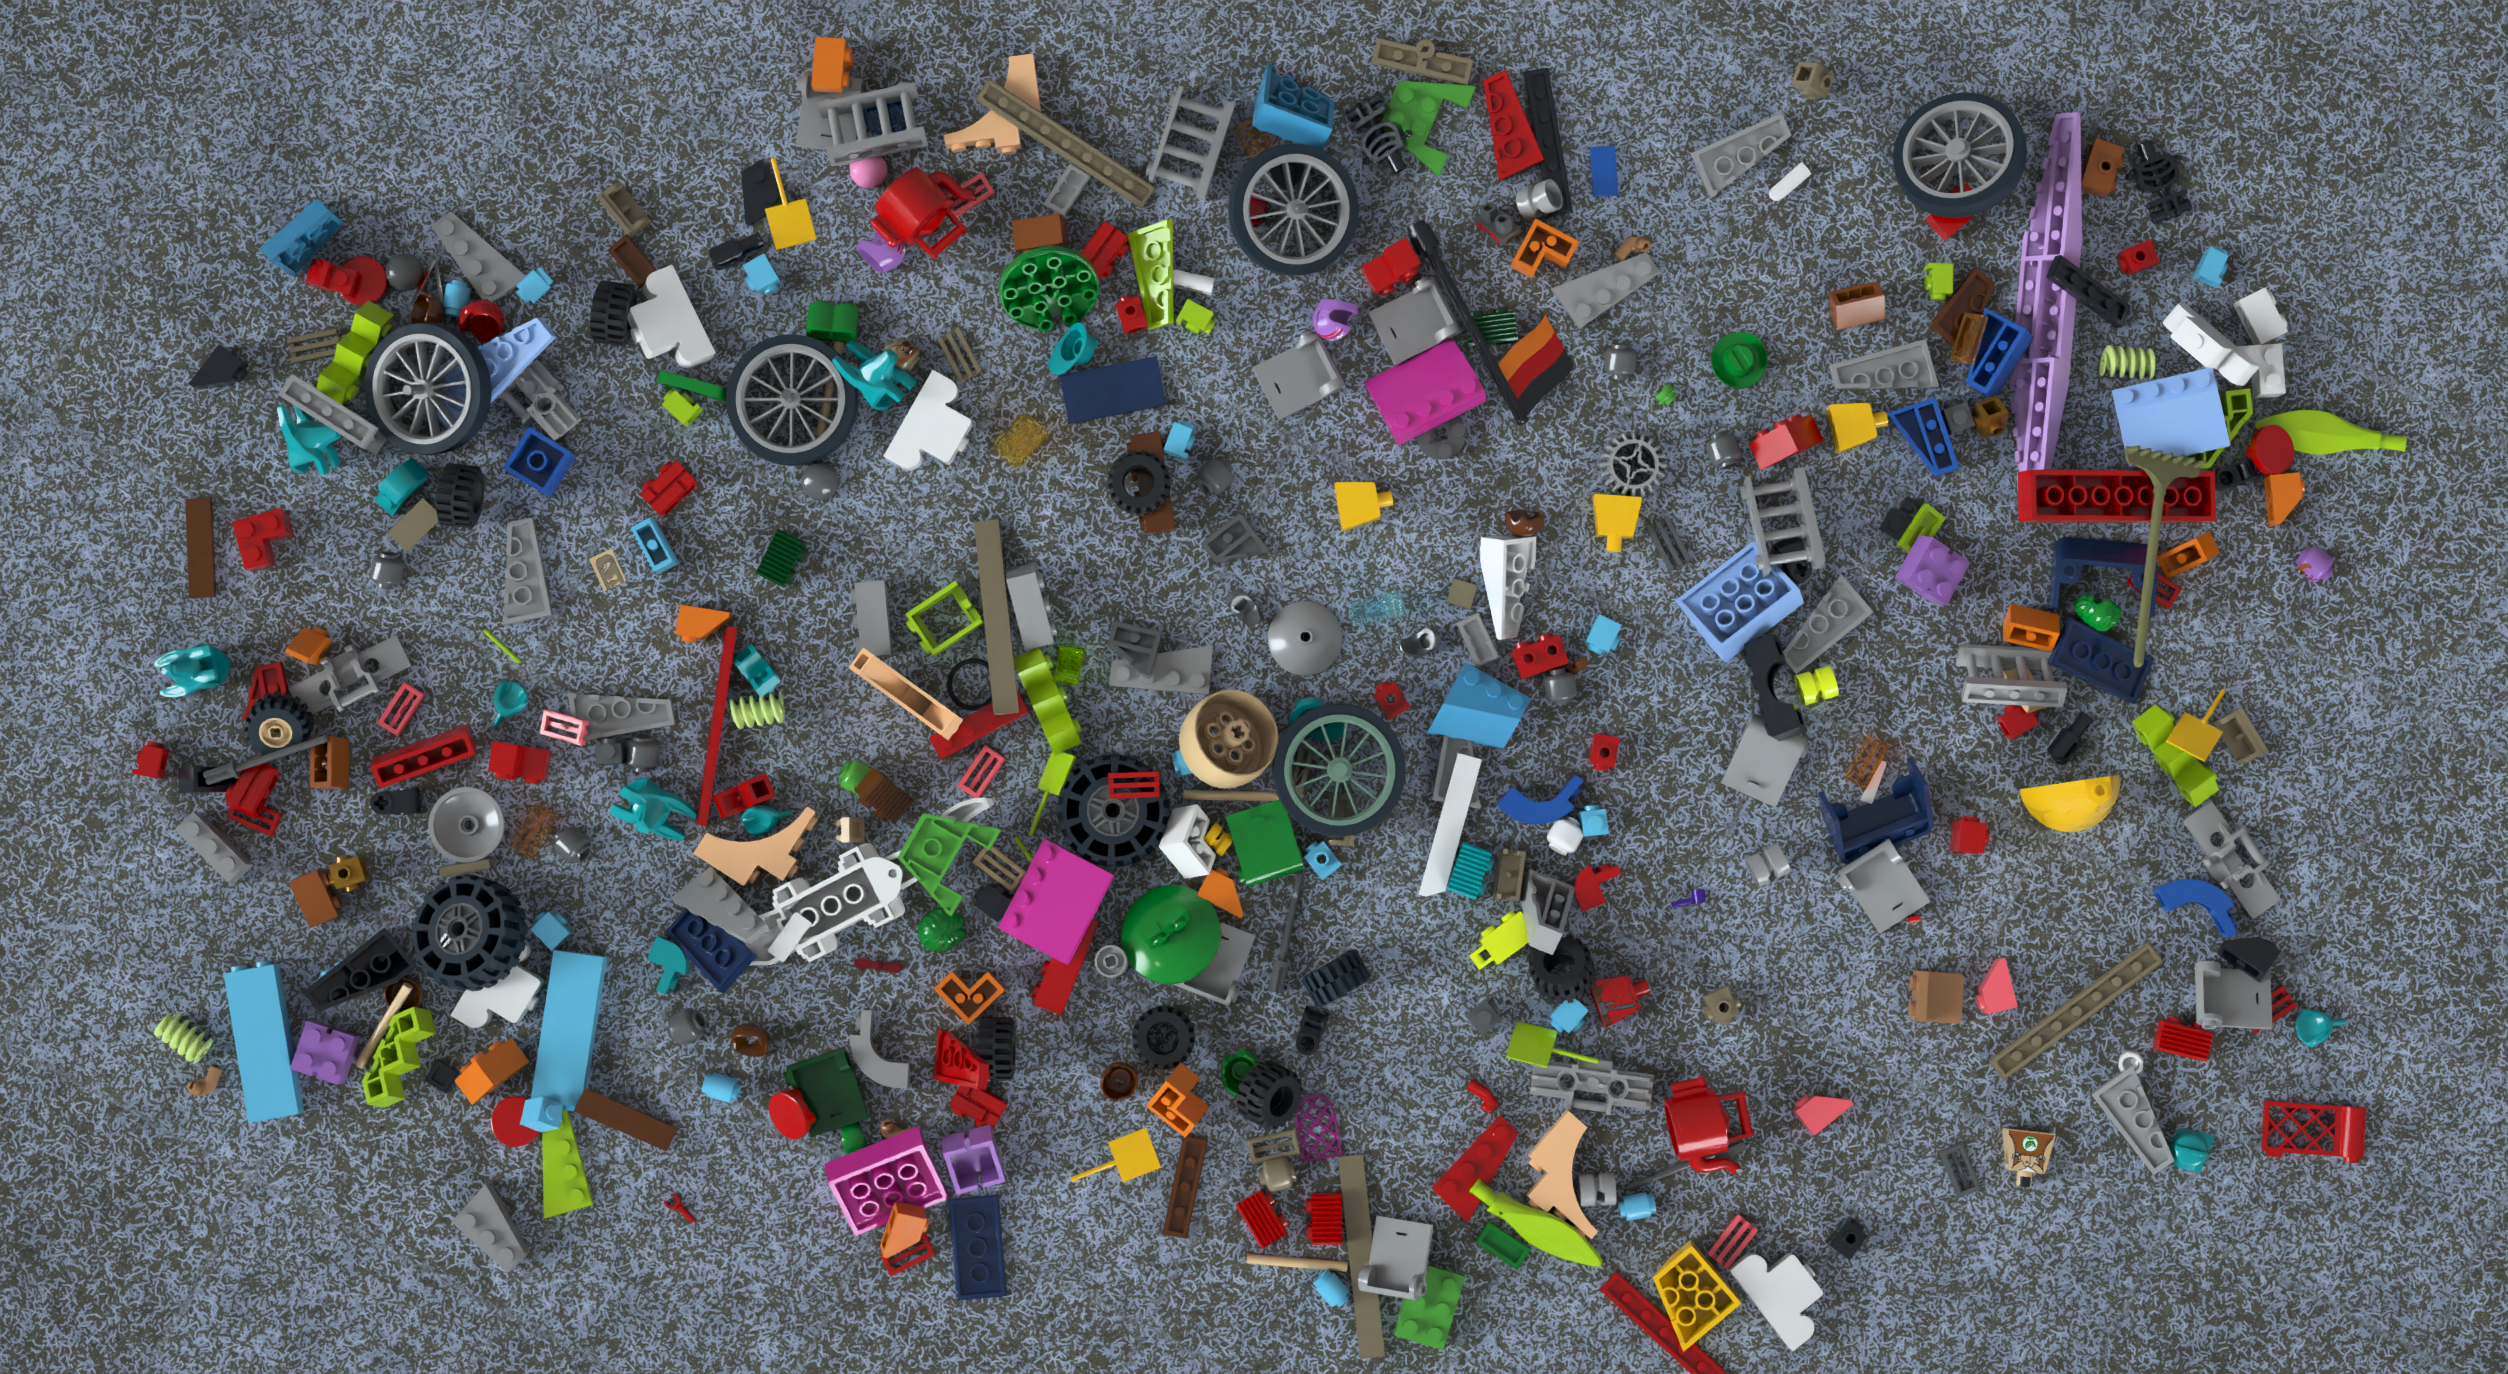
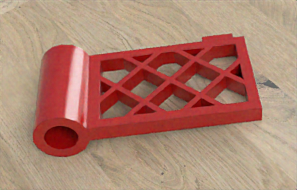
M2264 1100L2261 1151H2266V1156L2282 1157V1153L2338 1156L2343 1157V1162L2359 1163V1158H2364L2367 1108ZM2269 1106L2280 1107L2286 1114L2276 1124L2269 1117ZM2285 1107H2290L2293 1109L2290 1112H2288L2285 1109ZM2299 1108L2306 1109L2312 1116L2302 1125L2292 1116ZM2310 1109H2318L2319 1111L2314 1114ZM2325 1110L2335 1111L2334 1122L2326 1127L2318 1116ZM2288 1118L2298 1127L2289 1137L2279 1128ZM2315 1119L2324 1130L2313 1139L2304 1128ZM2269 1122H2270L2273 1127L2268 1130V1126H2269ZM2333 1127H2334V1135L2330 1132V1130H2331ZM2276 1129L2285 1140L2277 1147L2268 1146V1135ZM2301 1131L2311 1141L2303 1149L2297 1148L2290 1141ZM2326 1133L2333 1139V1151L2323 1150L2316 1143ZM2288 1143L2292 1148L2283 1146H2285ZM2314 1145L2318 1150L2309 1148Z

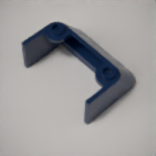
M2071 537L2059 539L2053 547L2048 611H2054L2058 608L2060 583L2072 584L2076 582L2081 576L2082 565L2132 569V583L2137 589L2142 590L2148 545ZM2155 566L2149 619L2155 616L2158 583L2157 566Z
M1912 757L1907 758L1909 774L1895 780L1892 785V794L1875 800L1872 804L1868 803L1847 811L1844 804H1830L1823 791L1818 793L1823 820L1842 863H1852L1888 839L1896 847L1924 836L1932 830L1934 824L1929 787Z

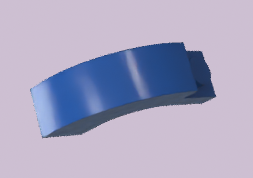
M1574 775L1558 795L1547 802L1532 801L1512 786L1495 806L1508 817L1521 823L1546 824L1553 822L1568 814L1575 807L1568 799L1574 800L1583 790L1580 787L1583 780Z
M2178 879L2163 883L2152 889L2163 911H2172L2185 903L2194 902L2203 906L2210 913L2223 938H2230L2237 934L2235 929L2237 926L2236 921L2230 913L2227 914L2226 912L2234 907V904L2221 889L2213 884L2197 879Z

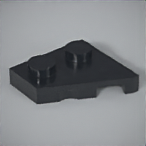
M763 159L741 172L745 223L748 227L767 216L766 208L783 204L777 182Z

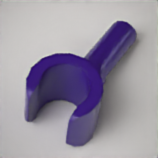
M1691 890L1692 898L1671 903L1672 908L1703 903L1705 901V890Z

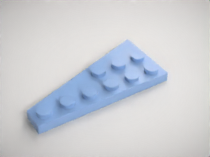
M535 318L512 329L511 332L505 335L498 336L482 346H477L486 361L491 378V403L557 337L542 318ZM455 358L450 359L447 363L441 365L439 367L437 375ZM460 364L442 380L444 384L465 381ZM466 384L445 387V393L465 401ZM441 398L455 419L458 420L464 407ZM436 408L438 418L449 429L451 426Z

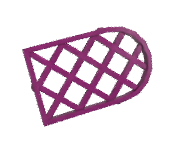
M1311 1094L1304 1097L1295 1113V1123L1303 1163L1342 1156L1336 1113L1332 1103L1326 1097L1319 1094ZM1310 1097H1316L1313 1102L1308 1099ZM1319 1097L1327 1102L1323 1109L1315 1104ZM1304 1100L1311 1104L1306 1112L1299 1108ZM1329 1105L1331 1107L1333 1116L1326 1112V1109ZM1313 1106L1321 1111L1317 1119L1308 1115ZM1298 1111L1303 1114V1117L1301 1118V1120L1299 1121V1123H1298ZM1323 1114L1331 1118L1327 1126L1319 1122ZM1306 1117L1314 1122L1309 1130L1301 1125ZM1333 1121L1336 1133L1329 1129ZM1316 1124L1324 1129L1319 1137L1311 1132ZM1300 1128L1307 1132L1303 1139H1301ZM1326 1131L1334 1135L1330 1144L1322 1139ZM1309 1134L1317 1139L1312 1147L1304 1142ZM1336 1139L1338 1140L1339 1150L1332 1146ZM1319 1142L1328 1146L1323 1154L1315 1150ZM1303 1145L1310 1149L1306 1157L1304 1155ZM1329 1149L1338 1153L1325 1156ZM1312 1152L1320 1156L1308 1159Z

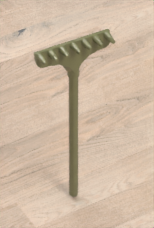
M2140 445L2126 446L2125 459L2130 465L2143 469L2151 478L2154 486V499L2133 660L2135 667H2141L2144 663L2166 489L2170 482L2177 477H2197L2200 467L2206 463V460L2195 461L2194 457L2184 459V455L2162 454V450L2140 449Z

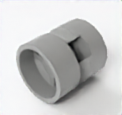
M1547 179L1537 183L1534 188L1529 186L1519 190L1516 195V203L1520 214L1526 220L1531 221L1543 216L1544 213L1549 214L1561 209L1563 197L1556 182L1552 179Z
M1777 843L1764 849L1762 855L1755 853L1745 858V864L1759 888L1772 882V877L1780 878L1791 872L1789 863Z
M1119 945L1102 947L1096 953L1094 959L1097 971L1102 976L1108 978L1124 974L1130 964L1123 947Z
M1614 1172L1599 1173L1597 1177H1594L1593 1174H1578L1577 1184L1580 1207L1595 1206L1596 1202H1599L1601 1206L1616 1205Z

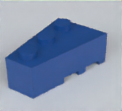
M1984 308V318L1981 330L1978 332V343L1976 351L1972 356L1966 383L1975 392L1990 398L1995 395L1998 396L2034 337L2027 329Z
M1936 397L1887 413L1888 418L1934 478L1959 469Z

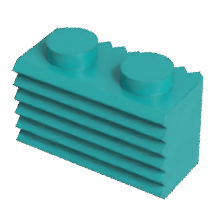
M1463 842L1446 890L1476 900L1477 895L1482 896L1486 886V882L1482 880L1485 872L1490 873L1495 860L1491 858L1492 852Z

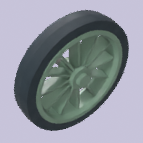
M1334 703L1313 708L1290 724L1278 742L1272 771L1274 787L1278 798L1293 819L1313 832L1327 836L1344 837L1365 832L1379 824L1390 814L1401 796L1405 782L1406 766L1401 744L1393 730L1384 720L1365 708L1351 704ZM1333 722L1344 723L1340 756L1338 758L1334 754L1323 725ZM1349 723L1364 729L1367 733L1345 759L1343 758L1347 725ZM1319 726L1333 760L1331 761L1303 740L1307 734ZM1368 735H1372L1380 745L1382 752L1351 764L1349 759ZM1300 742L1325 760L1328 766L1292 762ZM1384 754L1386 776L1352 771V766ZM1292 764L1327 769V773L1294 786ZM1352 773L1386 778L1378 798L1352 779ZM1329 776L1330 780L1311 804L1307 806L1298 795L1296 788ZM1348 779L1375 800L1372 805L1360 813L1357 812L1345 782ZM1334 781L1336 783L1331 816L1328 817L1319 814L1311 809V807L1330 783ZM1339 783H1343L1355 813L1353 816L1334 817Z

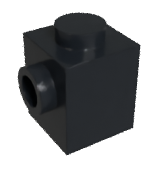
M997 883L994 886L988 884L986 888L981 886L973 897L976 899L973 905L997 922H1000L1012 900L1005 896L1008 891Z
M1843 1218L1826 1243L1851 1260L1868 1235L1862 1232L1865 1227L1852 1218L1849 1222Z

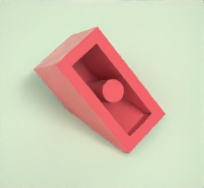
M2006 958L1995 959L1978 988L1979 995H1976V1003L1979 1010L1983 1009L1984 1014L2018 1007Z
M1804 1095L1794 1103L1797 1107L1792 1111L1810 1134L1815 1136L1854 1104L1851 1100L1818 1095L1808 1097Z

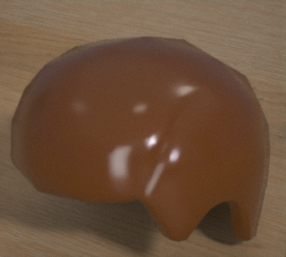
M421 292L412 309L411 323L432 322L440 324L444 317V307L441 300L435 295Z
M1513 510L1504 513L1508 531L1517 537L1533 536L1544 525V516L1540 515L1539 512H1535L1534 517H1530L1526 510Z
M410 975L404 976L397 983L384 987L383 990L384 1001L390 1007L404 983L412 985L413 989L398 1012L412 1007H419L423 998L422 986L416 978Z
M753 1023L741 1024L732 1032L730 1042L733 1043L734 1041V1051L750 1057H762L767 1054L769 1036L766 1030L759 1025ZM747 1037H758L756 1043L749 1044Z
M1125 1062L1112 1063L1101 1073L1100 1088L1104 1096L1114 1102L1130 1098L1138 1086V1074L1133 1066ZM1114 1079L1126 1082L1124 1084H1118L1115 1082Z

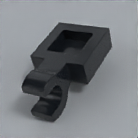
M1907 496L1898 511L1890 508L1878 530L1899 542L1912 522V519L1908 518L1907 515L1912 510L1916 501Z

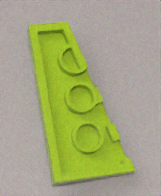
M562 1110V1121L559 1124V1128L542 1132L544 1219L594 1204L569 1111Z

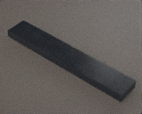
M1548 68L1525 71L1523 74L1533 132L1545 158V161L1539 164L1542 181L1547 179L1555 181L1563 197L1562 208L1549 213L1548 217L1571 214L1573 209Z

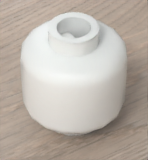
M1567 817L1566 820H1556L1547 835V840L1550 843L1549 847L1564 856L1567 853H1574L1583 838V831L1579 828L1580 822L1571 817Z

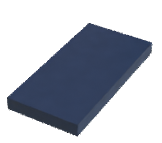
M1157 356L1059 375L1069 424L1166 406Z
M2067 618L2048 664L2119 699L2135 704L2154 659L2144 655L2143 665L2135 667L2133 664L2135 649L2072 618Z
M687 908L665 931L715 988L723 994L757 957L745 942L730 935L723 928L712 925L705 918L694 915Z
M999 1194L948 1199L956 1301L1007 1296Z

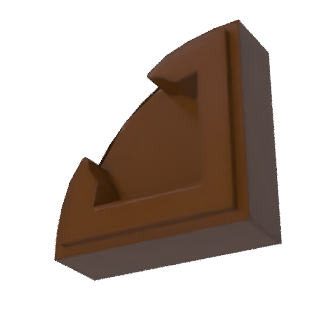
M1582 656L1565 669V672H1572L1575 675L1590 663L1585 656Z

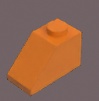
M2300 472L2264 477L2269 527L2281 524L2303 497L2302 493L2305 491V484L2303 478H2300Z
M2210 531L2158 555L2156 559L2165 577L2168 579L2220 554V551Z
M680 604L675 634L682 636L681 641L696 643L697 639L704 640L732 620L733 614Z
M314 626L313 629L304 627L289 644L284 653L306 663L320 666L319 660L325 657L333 639L327 637L328 632Z
M1217 867L1216 870L1211 869L1197 896L1209 900L1212 904L1242 918L1243 910L1233 880L1229 878L1231 873L1220 867Z
M895 1201L880 1244L884 1258H889L920 1241L922 1232L925 1233L929 1224V1218L926 1217L924 1207Z

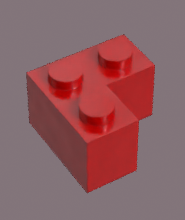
M1405 237L1384 249L1383 255L1363 265L1361 272L1375 296L1380 293L1382 296H1385L1396 289L1394 285L1403 281L1406 284L1415 279L1421 262Z
M1797 414L1774 424L1775 429L1771 432L1768 428L1755 434L1757 439L1748 444L1760 469L1763 470L1823 442L1824 439L1812 414L1804 417L1801 414Z
M281 508L232 522L244 569L250 572L276 566L270 542L294 535L288 511Z
M493 741L488 771L495 772V778L515 781V777L520 776L525 777L526 783L540 785V780L547 781L552 751Z

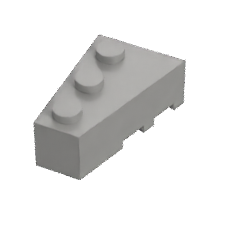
M1035 562L1006 569V581L1025 650L1053 644V636L1057 635L1054 620L1049 621L1047 612L1051 611L1048 596L1043 597L1041 588H1045L1042 573L1037 574Z
M1531 869L1528 870L1522 882L1520 893L1529 946L1539 951L1553 955L1563 935L1575 887Z
M492 1182L486 1183L452 1221L459 1230L507 1273L514 1270L530 1252Z

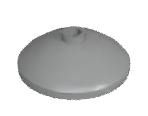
M1310 601L1295 602L1281 609L1272 620L1268 631V646L1274 660L1286 671L1302 676L1314 675L1326 670L1338 657L1342 646V630L1335 615L1323 605ZM1302 633H1308L1310 640L1307 642L1302 641L1300 637Z
M461 787L445 793L438 799L431 810L428 828L430 838L441 854L451 860L468 863L484 859L498 847L503 838L505 819L500 805L490 794L477 788ZM470 820L474 822L472 830H468L466 827V823Z

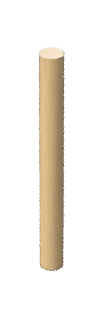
M834 341L833 349L841 356L844 343ZM835 380L825 385L823 398H833L836 386ZM822 402L820 415L827 419L830 416L832 402ZM819 418L815 436L819 437L827 430L828 422Z
M1183 791V800H1279L1277 793L1274 791Z
M404 983L356 1060L355 1065L357 1067L364 1068L389 1028L388 1025L392 1016L398 1013L413 989L409 983Z
M1247 1253V1264L1319 1270L1328 1269L1330 1271L1347 1272L1348 1262Z

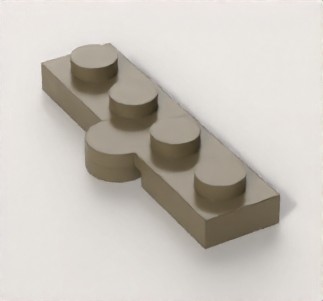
M1377 38L1371 64L1468 85L1473 60L1441 52L1436 53L1434 43L1428 39L1420 40L1415 47Z

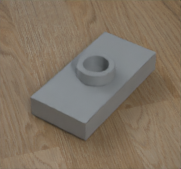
M1070 162L1043 203L1044 206L1066 217L1091 179V175Z
M1479 613L1456 623L1476 668L1500 658Z

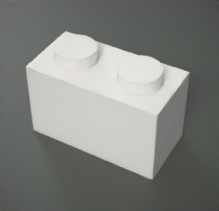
M2266 287L2233 304L2253 345H2263L2288 332L2286 319L2282 314L2278 313L2275 307V298L2271 292L2267 291Z

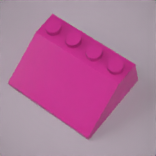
M1452 338L1364 381L1397 446L1486 402L1485 390Z
M1044 838L998 928L1058 961L1069 965L1115 875L1063 846Z
M919 1126L824 1164L828 1184L855 1236L887 1224L895 1201L924 1207L925 1209L949 1199Z

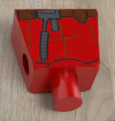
M1627 974L1595 980L1594 985H1589L1591 988L1590 993L1604 1028L1639 1010L1641 1007L1638 997L1650 993L1646 979L1632 984Z

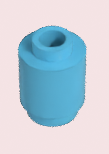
M539 267L536 271L533 269L516 285L519 288L516 293L526 303L531 301L534 304L551 288L549 285L554 281Z
M452 280V284H446L442 303L444 315L459 318L462 308L469 304L471 289L467 287V283Z
M716 1072L713 1074L707 1073L702 1086V1092L706 1093L707 1097L731 1103L733 1099L737 1100L741 1090V1085H738V1079Z
M1642 1192L1622 1196V1202H1618L1620 1216L1626 1217L1627 1221L1651 1217V1214L1657 1213L1653 1193L1647 1194Z
M1328 1269L1313 1282L1316 1286L1315 1290L1331 1307L1335 1305L1340 1307L1350 1298L1347 1294L1350 1289L1334 1272L1331 1273Z

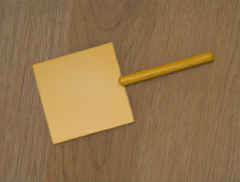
M774 157L771 158L783 203L782 205L765 209L776 250L816 240L806 198L790 203L787 202L776 159Z
M2224 689L2220 691L2202 720L2184 712L2166 742L2205 762L2223 734V731L2209 725L2207 721L2226 691Z
M1147 1128L1108 1142L1114 1158L1113 1161L1072 1176L1070 1179L1071 1181H1076L1117 1165L1122 1181L1126 1182L1161 1168Z

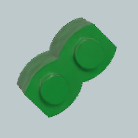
M822 300L809 303L806 335L820 341L834 340L849 343L852 340L857 342L860 319L859 307L851 303L832 305Z

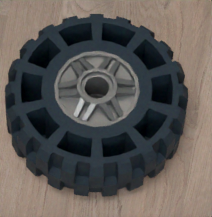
M1111 754L1097 756L1087 762L1085 761L1068 776L1064 788L1062 787L1060 790L1057 804L1059 828L1065 841L1075 853L1091 863L1105 867H1124L1137 863L1155 850L1161 842L1163 834L1166 832L1167 823L1170 818V803L1167 791L1160 778V797L1109 799L1108 773L1154 772L1145 763L1133 757ZM1154 777L1114 779V783L1154 782ZM1154 787L1114 789V793L1155 792ZM1112 804H1117L1120 807V814L1115 818H1111L1107 814V809Z
M466 874L463 877L459 875L448 879L449 882L443 881L435 887L432 893L429 892L423 899L424 902L421 907H418L415 913L417 915L415 923H412L411 932H413V939H411L412 949L416 951L414 955L418 965L423 966V972L428 977L434 978V981L462 991H481L483 987H493L498 983L499 979L504 980L510 974L509 971L512 967H516L520 961L519 956L525 949V935L528 933V925H525L524 921L526 920V914L524 909L519 907L521 902L518 897L511 894L510 889L504 885L471 874Z

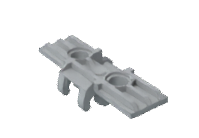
M539 360L531 362L498 396L503 398L522 419L521 423L524 426H528L536 421L555 442L581 420L580 416L557 393L556 390L562 391L564 386L547 371V367ZM516 387L533 403L527 409L511 393ZM552 401V407L548 411H542L543 407Z
M398 635L360 653L354 645L350 644L344 647L346 652L332 659L327 656L320 659L319 661L325 667V670L289 687L288 689L293 699L296 696L301 699L300 704L306 703L308 706L307 712H311L314 715L332 705H335L337 710L341 712L345 710V706L372 693L377 694L381 692L378 685L379 682L412 667ZM369 660H378L380 667L377 672L370 673L367 670L366 665ZM365 678L367 679L369 684L341 697L340 690ZM326 681H329L331 684V689L328 692L329 695L323 694L321 690L322 684Z
M2212 801L2182 820L2206 856L2201 861L2222 890L2228 887L2231 889L2252 920L2281 900L2262 872L2272 862L2269 858L2266 859L2249 836L2246 825L2233 831ZM2215 832L2223 836V843L2219 847L2211 843V836ZM2235 839H2240L2257 865L2251 867L2249 864H2244L2235 851ZM2246 874L2252 877V884L2248 888H2244L2240 884V879Z
M1609 1058L1599 1060L1597 1064L1576 1059V1064L1549 1061L1547 1068L1533 1064L1530 1094L1566 1099L1565 1110L1575 1108L1604 1112L1605 1115L1609 1116L1612 1105L1650 1110L1654 1075L1612 1069L1613 1061ZM1564 1074H1571L1574 1081L1569 1088H1563L1560 1084V1078ZM1619 1080L1624 1084V1091L1620 1095L1611 1093L1610 1085L1613 1081ZM1580 1090L1607 1094L1606 1102L1573 1098L1574 1091Z

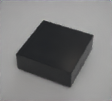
M437 1059L424 1081L447 1093L460 1071Z

